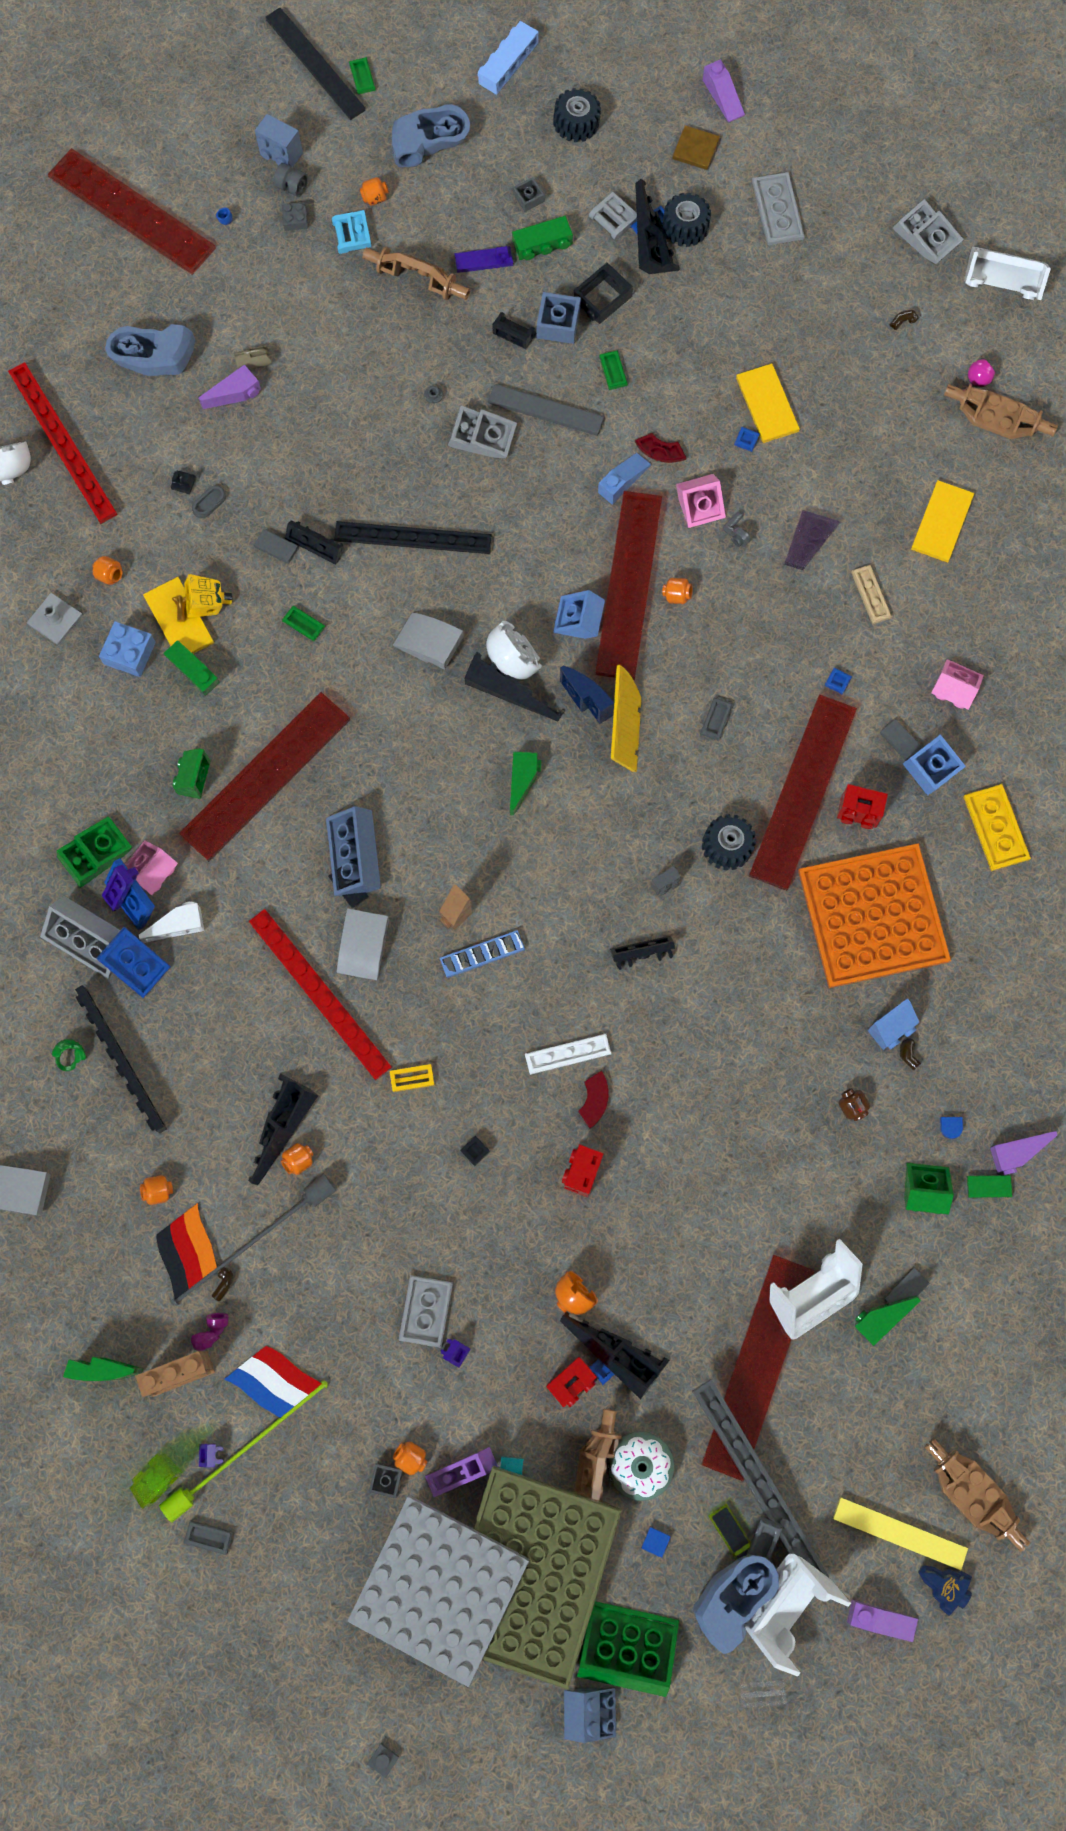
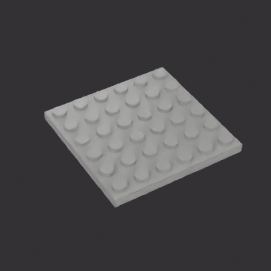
M409 1495L347 1622L469 1687L530 1559Z

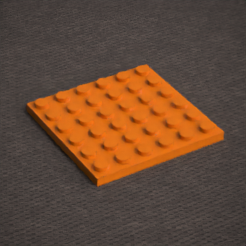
M919 843L800 868L798 870L828 988L927 968L951 961Z

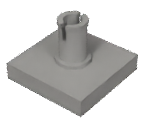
M50 593L27 621V624L59 646L83 617V614Z

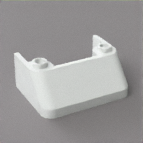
M972 247L964 281L968 286L978 287L979 284H987L1018 291L1024 294L1023 298L1034 300L1036 297L1038 300H1041L1051 268L1045 262Z
M840 1239L836 1241L835 1253H830L822 1259L821 1270L792 1290L788 1291L785 1287L778 1288L775 1283L770 1285V1304L785 1332L791 1339H797L852 1302L859 1294L863 1264Z
M789 1554L777 1568L779 1588L775 1596L760 1607L744 1625L749 1635L774 1668L799 1676V1670L789 1659L790 1654L795 1648V1638L789 1630L814 1596L824 1602L831 1599L848 1607L851 1602L830 1578L802 1557Z

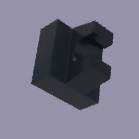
M179 470L175 471L172 477L171 490L190 495L196 476Z

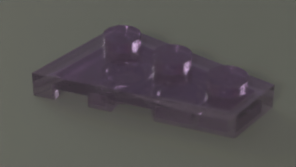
M802 510L784 565L804 570L838 527L840 521Z

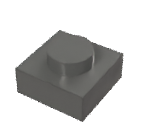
M380 1743L367 1765L386 1778L399 1759V1756Z

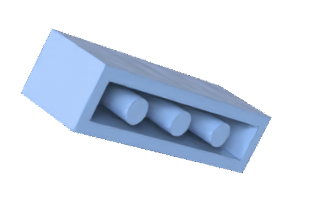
M521 21L516 27H513L508 37L501 41L496 52L490 55L487 63L480 67L478 71L479 85L497 95L538 44V31Z

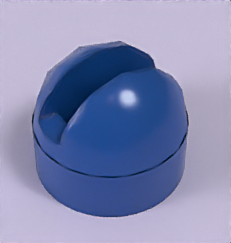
M221 208L216 213V217L221 224L229 225L232 222V213L228 208Z

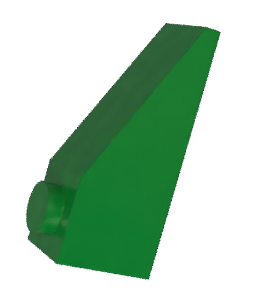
M178 640L163 653L205 696L220 683L218 678Z
M513 752L510 815H515L536 780L537 772H541V760H538V753Z
M918 1295L871 1308L867 1312L863 1310L855 1318L857 1321L855 1327L874 1346L921 1299Z

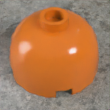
M567 1271L560 1278L555 1288V1294L558 1300L557 1305L563 1312L568 1311L571 1314L581 1315L591 1310L598 1303V1299L593 1290L590 1293L588 1292L587 1288L581 1283L583 1282L581 1277L573 1271Z

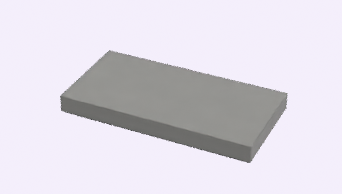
M789 172L752 178L767 245L803 240L805 236Z

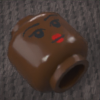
M850 1088L841 1094L842 1098L839 1100V1106L847 1119L858 1121L869 1114L870 1104L862 1090L854 1091Z

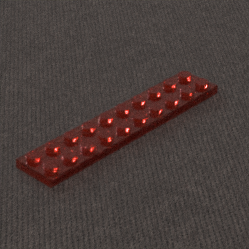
M72 148L48 173L50 179L191 275L197 271L216 249L213 243Z
M624 491L595 675L616 678L617 665H621L635 681L662 496Z
M320 692L179 832V835L209 862L350 721V717Z
M819 694L749 877L785 891L788 890L857 708Z
M772 1255L723 1398L753 1449H755L791 1342V1338L785 1332L770 1304V1285L775 1283L778 1288L785 1287L790 1291L813 1276L814 1273L813 1269L776 1255ZM713 1428L701 1465L744 1481V1478Z

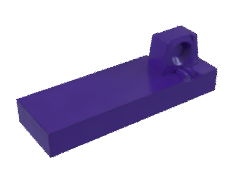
M510 246L454 253L457 273L513 266Z
M123 864L115 867L102 894V897L112 911H116L121 907L131 885L137 878L139 873L135 867L126 870Z

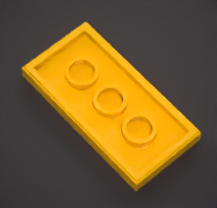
M773 364L736 375L737 382L763 443L799 432L800 428Z
M937 480L911 550L948 563L974 493Z
M176 577L143 594L170 646L178 640L194 654L214 644V641L201 617H187L186 608L185 622L177 621V606L172 598L178 599V596L181 595L183 600L185 588L179 577Z
M1003 784L963 796L991 871L1031 859Z

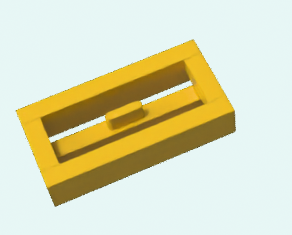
M431 1064L390 1071L393 1092L435 1086ZM428 1070V1074L395 1079V1075ZM429 1078L427 1082L396 1087V1083Z

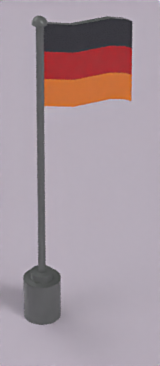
M323 1174L304 1188L305 1194L302 1195L304 1198L302 1202L218 1267L212 1243L201 1220L198 1203L156 1235L157 1245L170 1276L175 1297L172 1299L173 1305L178 1306V1302L303 1205L308 1203L309 1205L314 1204L317 1206L337 1191L328 1177Z

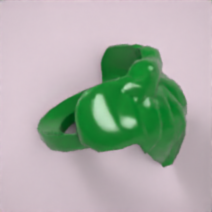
M72 1039L61 1040L52 1051L57 1067L63 1071L75 1069L76 1063L86 1059V1053L82 1045ZM66 1049H75L74 1062L69 1066H63L60 1063L61 1054Z

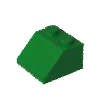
M204 749L184 751L183 757L179 758L178 775L174 777L172 784L178 795L201 799L211 763Z
M906 1163L904 1193L906 1210L949 1215L954 1196L949 1167Z

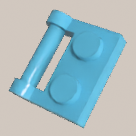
M364 210L332 217V223L335 226L338 239L337 249L339 254L371 247ZM344 223H348L351 237L349 242L345 241L342 226Z

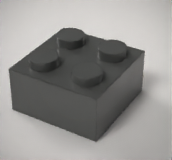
M533 177L513 187V195L524 212L545 202V194Z
M305 202L282 204L285 231L308 229Z
M672 867L653 878L651 886L657 896L659 894L662 896L668 892V889H675L679 886L678 883L681 876L676 868Z
M376 1463L369 1492L397 1498L403 1471L396 1467Z

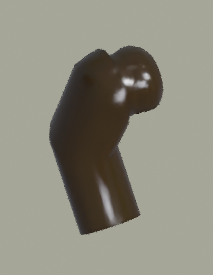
M912 309L900 312L889 325L897 330L904 321L908 320L911 324L915 323L918 320V315Z
M907 1038L900 1045V1057L914 1071L921 1063L913 1056L915 1041Z
M225 1267L218 1273V1277L222 1281L212 1294L216 1301L222 1300L230 1289L233 1273Z

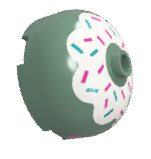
M637 1431L624 1435L622 1439H619L618 1446L614 1452V1458H608V1474L612 1484L623 1496L632 1500L647 1501L660 1496L668 1488L674 1475V1459L669 1447L658 1436L648 1432ZM640 1463L646 1464L644 1472L638 1470Z

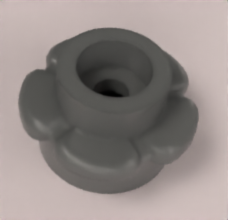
M430 386L429 389L425 390L424 396L427 402L435 404L442 400L443 391L441 388Z

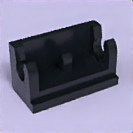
M500 312L492 324L493 334L527 349L536 334L535 328L531 326L527 329L507 319L504 316L505 313Z

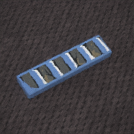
M518 930L441 957L440 961L446 977L449 978L522 952L525 949Z

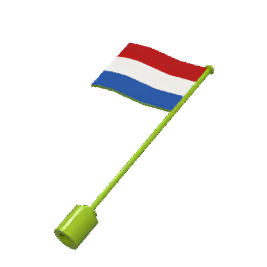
M268 1346L263 1347L224 1380L241 1388L257 1404L280 1418L191 1491L188 1488L184 1490L180 1487L159 1504L165 1517L173 1523L194 1506L193 1500L195 1497L193 1494L321 1389L327 1388L328 1383L326 1381L319 1382L303 1373L283 1354Z

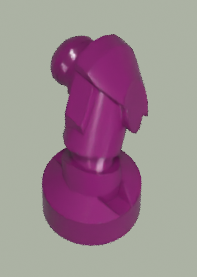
M212 1313L206 1316L207 1327L211 1330L199 1332L191 1337V1344L194 1350H206L221 1338L219 1335L222 1334L224 1328L229 1324L228 1314Z

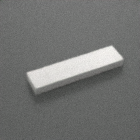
M603 1034L526 1053L525 1057L531 1075L611 1055L607 1035Z

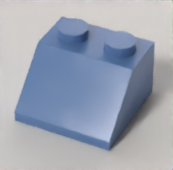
M590 590L561 596L553 633L584 639L597 637L605 600Z
M908 998L868 1029V1032L883 1050L887 1047L890 1050L900 1043L898 1040L903 1035L909 1037L917 1030L915 1026L919 1023V1020Z

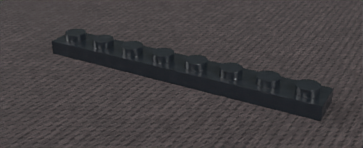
M83 985L75 989L78 993L76 999L81 1007H86L88 1011L86 1014L87 1019L92 1025L95 1023L98 1029L96 1031L98 1038L101 1042L105 1041L108 1046L105 1049L111 1060L115 1059L118 1064L116 1070L121 1077L125 1076L128 1084H126V1087L131 1095H136L138 1099L136 1105L141 1113L145 1112L149 1119L146 1120L148 1126L152 1131L156 1130V1132L162 1133L167 1130L165 1124L88 989Z

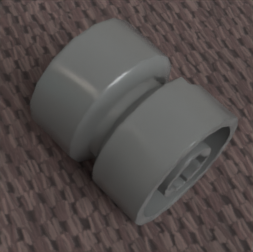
M281 163L278 166L273 178L275 187L283 191L287 190L288 193L296 197L301 196L302 193L299 191L305 190L308 183V175L298 169L294 170L292 166Z

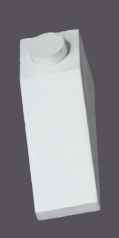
M194 902L183 903L182 906L176 907L139 934V939L146 943L204 931L200 906Z

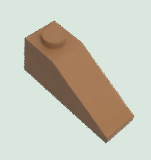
M456 884L452 887L439 911L442 917L440 921L447 928L451 926L455 930L472 914L470 898Z

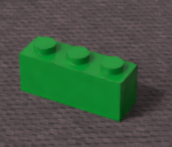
M565 215L513 231L512 242L519 261L523 259L531 260L539 254H550L552 250L559 248L562 250L567 249L573 244V233Z

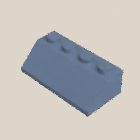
M354 806L327 817L326 823L334 896L362 892L369 893L380 889L372 810ZM342 866V877L358 881L359 883L339 890L337 869Z

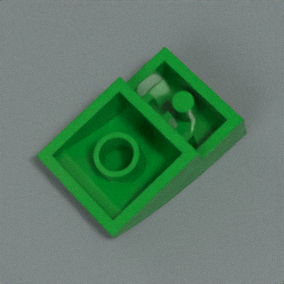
M108 816L74 836L73 841L56 850L59 861L81 888L111 867L115 860L123 858L132 849V846Z
M92 1357L91 1363L69 1359L63 1377L81 1381L120 1380L141 1374L143 1368L105 1357Z

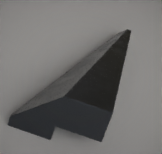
M640 179L635 183L639 269L648 274L679 271V265L674 264L672 259L674 252L672 249H668L666 243L667 235L658 212L653 211L650 204L653 201L652 197L646 194V182Z
M475 653L464 678L465 685L557 722L562 716L561 712H557L547 706L548 703L546 701L540 702L532 697V691L513 677L504 675L496 669L497 666L491 663L489 665L481 660L482 655L480 653Z
M281 1073L278 1077V1080L283 1081L280 1093L274 1092L273 1098L277 1101L272 1111L268 1112L259 1144L264 1146L261 1157H255L254 1163L258 1164L253 1176L249 1177L248 1180L254 1185H258L319 1096L310 1088Z
M565 1312L560 1322L641 1400L670 1360L664 1357L661 1361L651 1355L652 1351L648 1349L640 1350L632 1346L631 1341L603 1328L597 1330L589 1326L588 1321L583 1320L580 1322L569 1317L570 1313Z

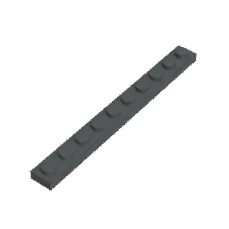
M712 1379L692 1390V1393L767 1519L783 1525L779 1539L788 1554L802 1557L829 1577Z

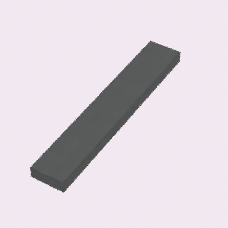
M494 384L488 400L489 404L598 436L604 420L603 416Z

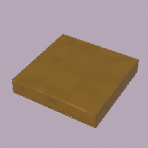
M685 125L672 159L708 170L720 136Z

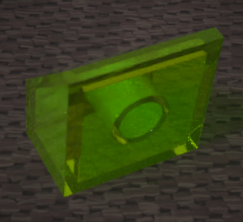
M156 1454L148 1462L150 1467L144 1473L140 1471L132 1479L133 1485L129 1489L142 1509L152 1506L184 1473L166 1454H161L160 1456Z

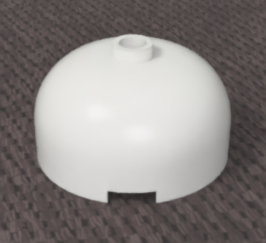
M26 441L1 446L0 481H2V485L13 483V478L23 475L28 470L31 455Z
M502 621L490 632L487 638L486 648L492 661L491 663L497 666L496 669L506 676L509 675L515 680L527 679L542 668V665L537 662L540 660V657L524 635L521 636L517 631L514 632V626L511 623Z

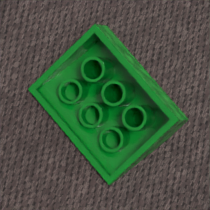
M595 1601L583 1639L577 1677L666 1697L671 1685L679 1620Z

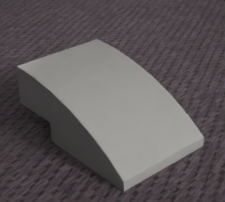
M925 199L893 227L923 257L935 264L964 240L940 211L936 213Z
M460 406L447 446L489 457L507 458L517 423L482 409L480 412Z
M411 613L393 646L426 663L430 662L445 670L464 638L462 630L435 618Z
M347 909L340 944L337 973L371 980L378 979L389 924L388 916Z
M0 1165V1210L41 1216L51 1174Z

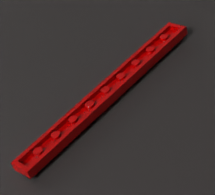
M24 362L9 370L10 376L99 523L102 524L117 516L114 507L26 363Z
M266 909L249 920L252 927L372 1077L377 1080L389 1071L392 1066Z

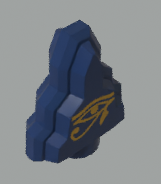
M922 1565L918 1571L920 1577L932 1589L933 1597L940 1603L939 1608L948 1616L958 1606L963 1609L968 1604L972 1592L967 1589L972 1576L963 1571L956 1573L950 1569L941 1571L934 1566Z

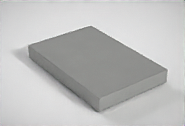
M410 1275L399 1341L442 1348L453 1282Z

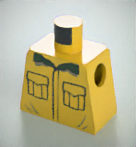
M188 574L184 583L187 617L217 615L222 608V604L231 605L232 593L221 592L219 580Z

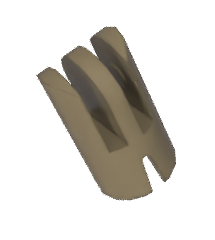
M267 346L234 353L237 369L243 365L251 370L271 364Z

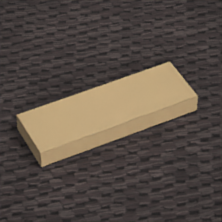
M871 565L852 570V576L872 625L891 619L892 616Z

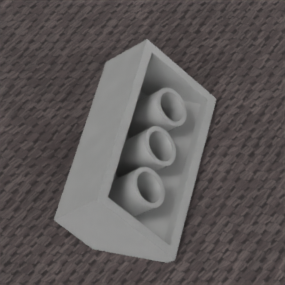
M63 896L49 906L40 937L108 979L112 972L96 958L121 930L66 896Z

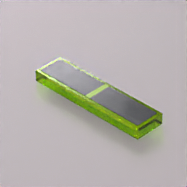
M724 1504L708 1515L734 1559L737 1560L747 1555L751 1542L729 1506Z

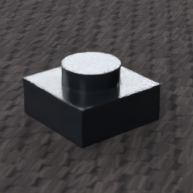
M476 1136L460 1150L474 1166L490 1153L489 1149Z

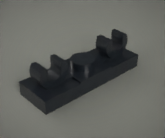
M291 520L288 522L285 535L286 540L335 565L338 563L343 548L342 543L339 545L334 542L333 538L330 540L325 538V536L309 529V526L304 527L300 525L301 522L299 521L294 522Z
M671 936L612 948L610 952L617 968L621 970L622 961H627L629 967H632L631 958L646 959L656 953L658 960L661 961V954L663 952H668L669 958H672L673 953L671 949H675V945Z

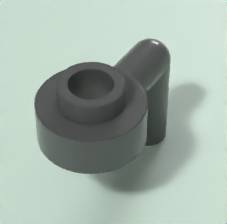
M739 512L723 526V530L732 536L731 540L735 545L745 547L751 541L750 536L740 527L733 528L743 518Z

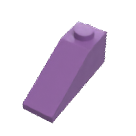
M721 59L704 66L703 82L728 123L745 116L730 74Z
M243 365L201 395L199 401L203 409L246 401L249 398L256 397L261 388L257 378Z
M1054 1131L991 1147L997 1173L1004 1172V1175L1016 1173V1168L1023 1166L1057 1136V1132Z
M490 1447L425 1477L433 1497H436L490 1473L492 1466L498 1467Z
M853 1599L847 1623L851 1626L910 1642L914 1640L918 1622L917 1618Z

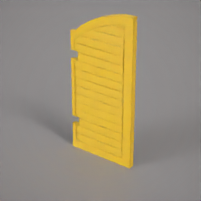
M617 665L611 759L628 770L637 772L638 756L635 755V751L638 750L640 713L638 708H641V695L631 675L624 667Z

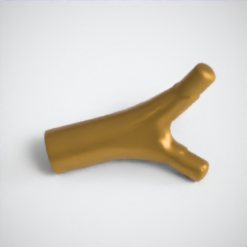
M181 595L178 596V599L173 597L172 600L177 606V621L185 622L186 598L184 597L182 600Z

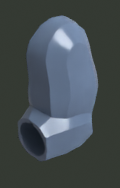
M450 104L438 108L417 110L395 120L392 128V154L395 164L398 167H415L421 164L423 156L432 155L439 150L456 147L463 143L470 130V121L467 114L460 107Z
M171 324L163 331L124 326L110 334L106 340L105 350L108 357L114 363L147 376L179 375L187 366L193 353L195 337L191 330L182 325Z
M748 1554L713 1576L702 1595L694 1604L693 1612L701 1630L709 1642L721 1653L732 1652L744 1640L747 1631L744 1624L754 1616L760 1607L775 1596L779 1588V1577L775 1566L761 1555Z

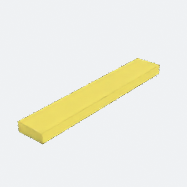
M841 1497L839 1498L833 1516L834 1520L962 1570L968 1548Z

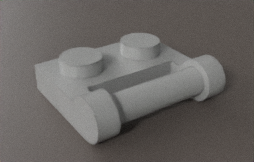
M614 192L589 213V217L602 225L615 241L632 224L637 222V213ZM603 211L619 225L617 228L601 215Z

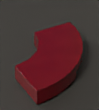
M653 433L635 440L637 447L654 460L666 463L686 460V455L678 441L673 443L663 442L656 438Z
M602 1070L584 1082L587 1089V1099L584 1106L578 1112L589 1129L599 1122L608 1104V1084Z

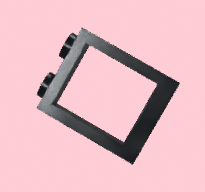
M607 262L574 289V297L581 298L580 309L583 308L587 312V316L598 324H601L633 296V286ZM605 280L620 295L599 311L585 296Z

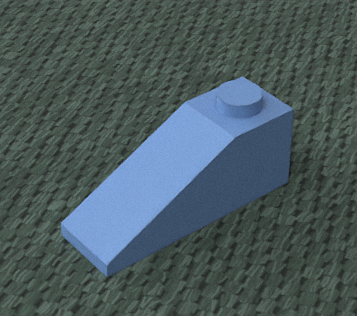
M638 453L634 454L612 469L599 482L598 493L613 505L651 464Z

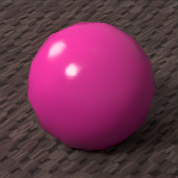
M985 359L973 362L968 370L969 381L977 387H984L990 384L995 376L994 369Z

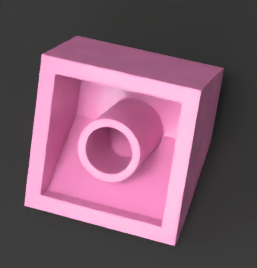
M714 474L676 484L678 499L688 528L726 518L720 480Z
M947 659L934 685L932 694L940 700L952 702L958 708L969 710L984 675Z
M144 840L125 863V866L128 869L136 868L139 873L136 881L145 892L153 895L154 892L161 888L167 876L174 872L178 863L161 848Z

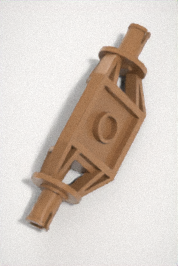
M368 247L363 252L362 258L377 264L376 270L379 274L386 272L393 276H399L403 267L415 271L418 269L417 273L430 277L428 290L441 294L444 300H448L451 294L467 300L469 297L470 288L457 284L456 275L452 273L448 276L441 267L408 254H390V248L384 247L381 253ZM388 263H393L392 270L386 268ZM439 283L444 287L443 290L437 288Z
M948 384L944 396L960 401L959 410L963 411L974 426L1008 439L1025 436L1032 437L1036 431L1053 437L1058 427L1057 424L1042 420V410L1037 412L1018 401L988 390L972 387V384H969L968 389L965 390ZM967 401L978 405L976 412L966 403ZM1020 422L1032 424L1031 428H1018Z
M603 1409L601 1429L591 1430L593 1436L580 1451L574 1492L606 1504L609 1503L600 1500L603 1494V1475H605L607 1469L605 1461L606 1458H614V1452L618 1446L619 1439H622V1435L614 1431L617 1411Z
M935 1438L930 1440V1444L927 1443L924 1448L938 1461L934 1471L938 1475L942 1492L974 1527L995 1535L997 1540L1007 1537L1019 1552L1025 1550L1024 1546L1028 1547L1030 1541L1016 1528L1020 1518L1015 1515L1007 1495L975 1461L960 1455L956 1449L947 1453ZM944 1469H946V1471L948 1472V1474H949L950 1477L952 1478L951 1480H949V1478H948V1476L946 1475ZM990 1522L996 1525L999 1528V1530L996 1529L993 1525H991Z

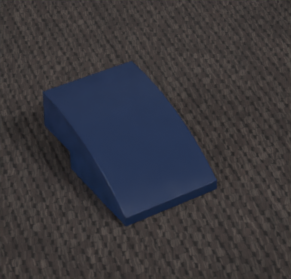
M564 665L560 667V682L581 712L589 709L599 724L613 716L614 702L599 685L572 668Z

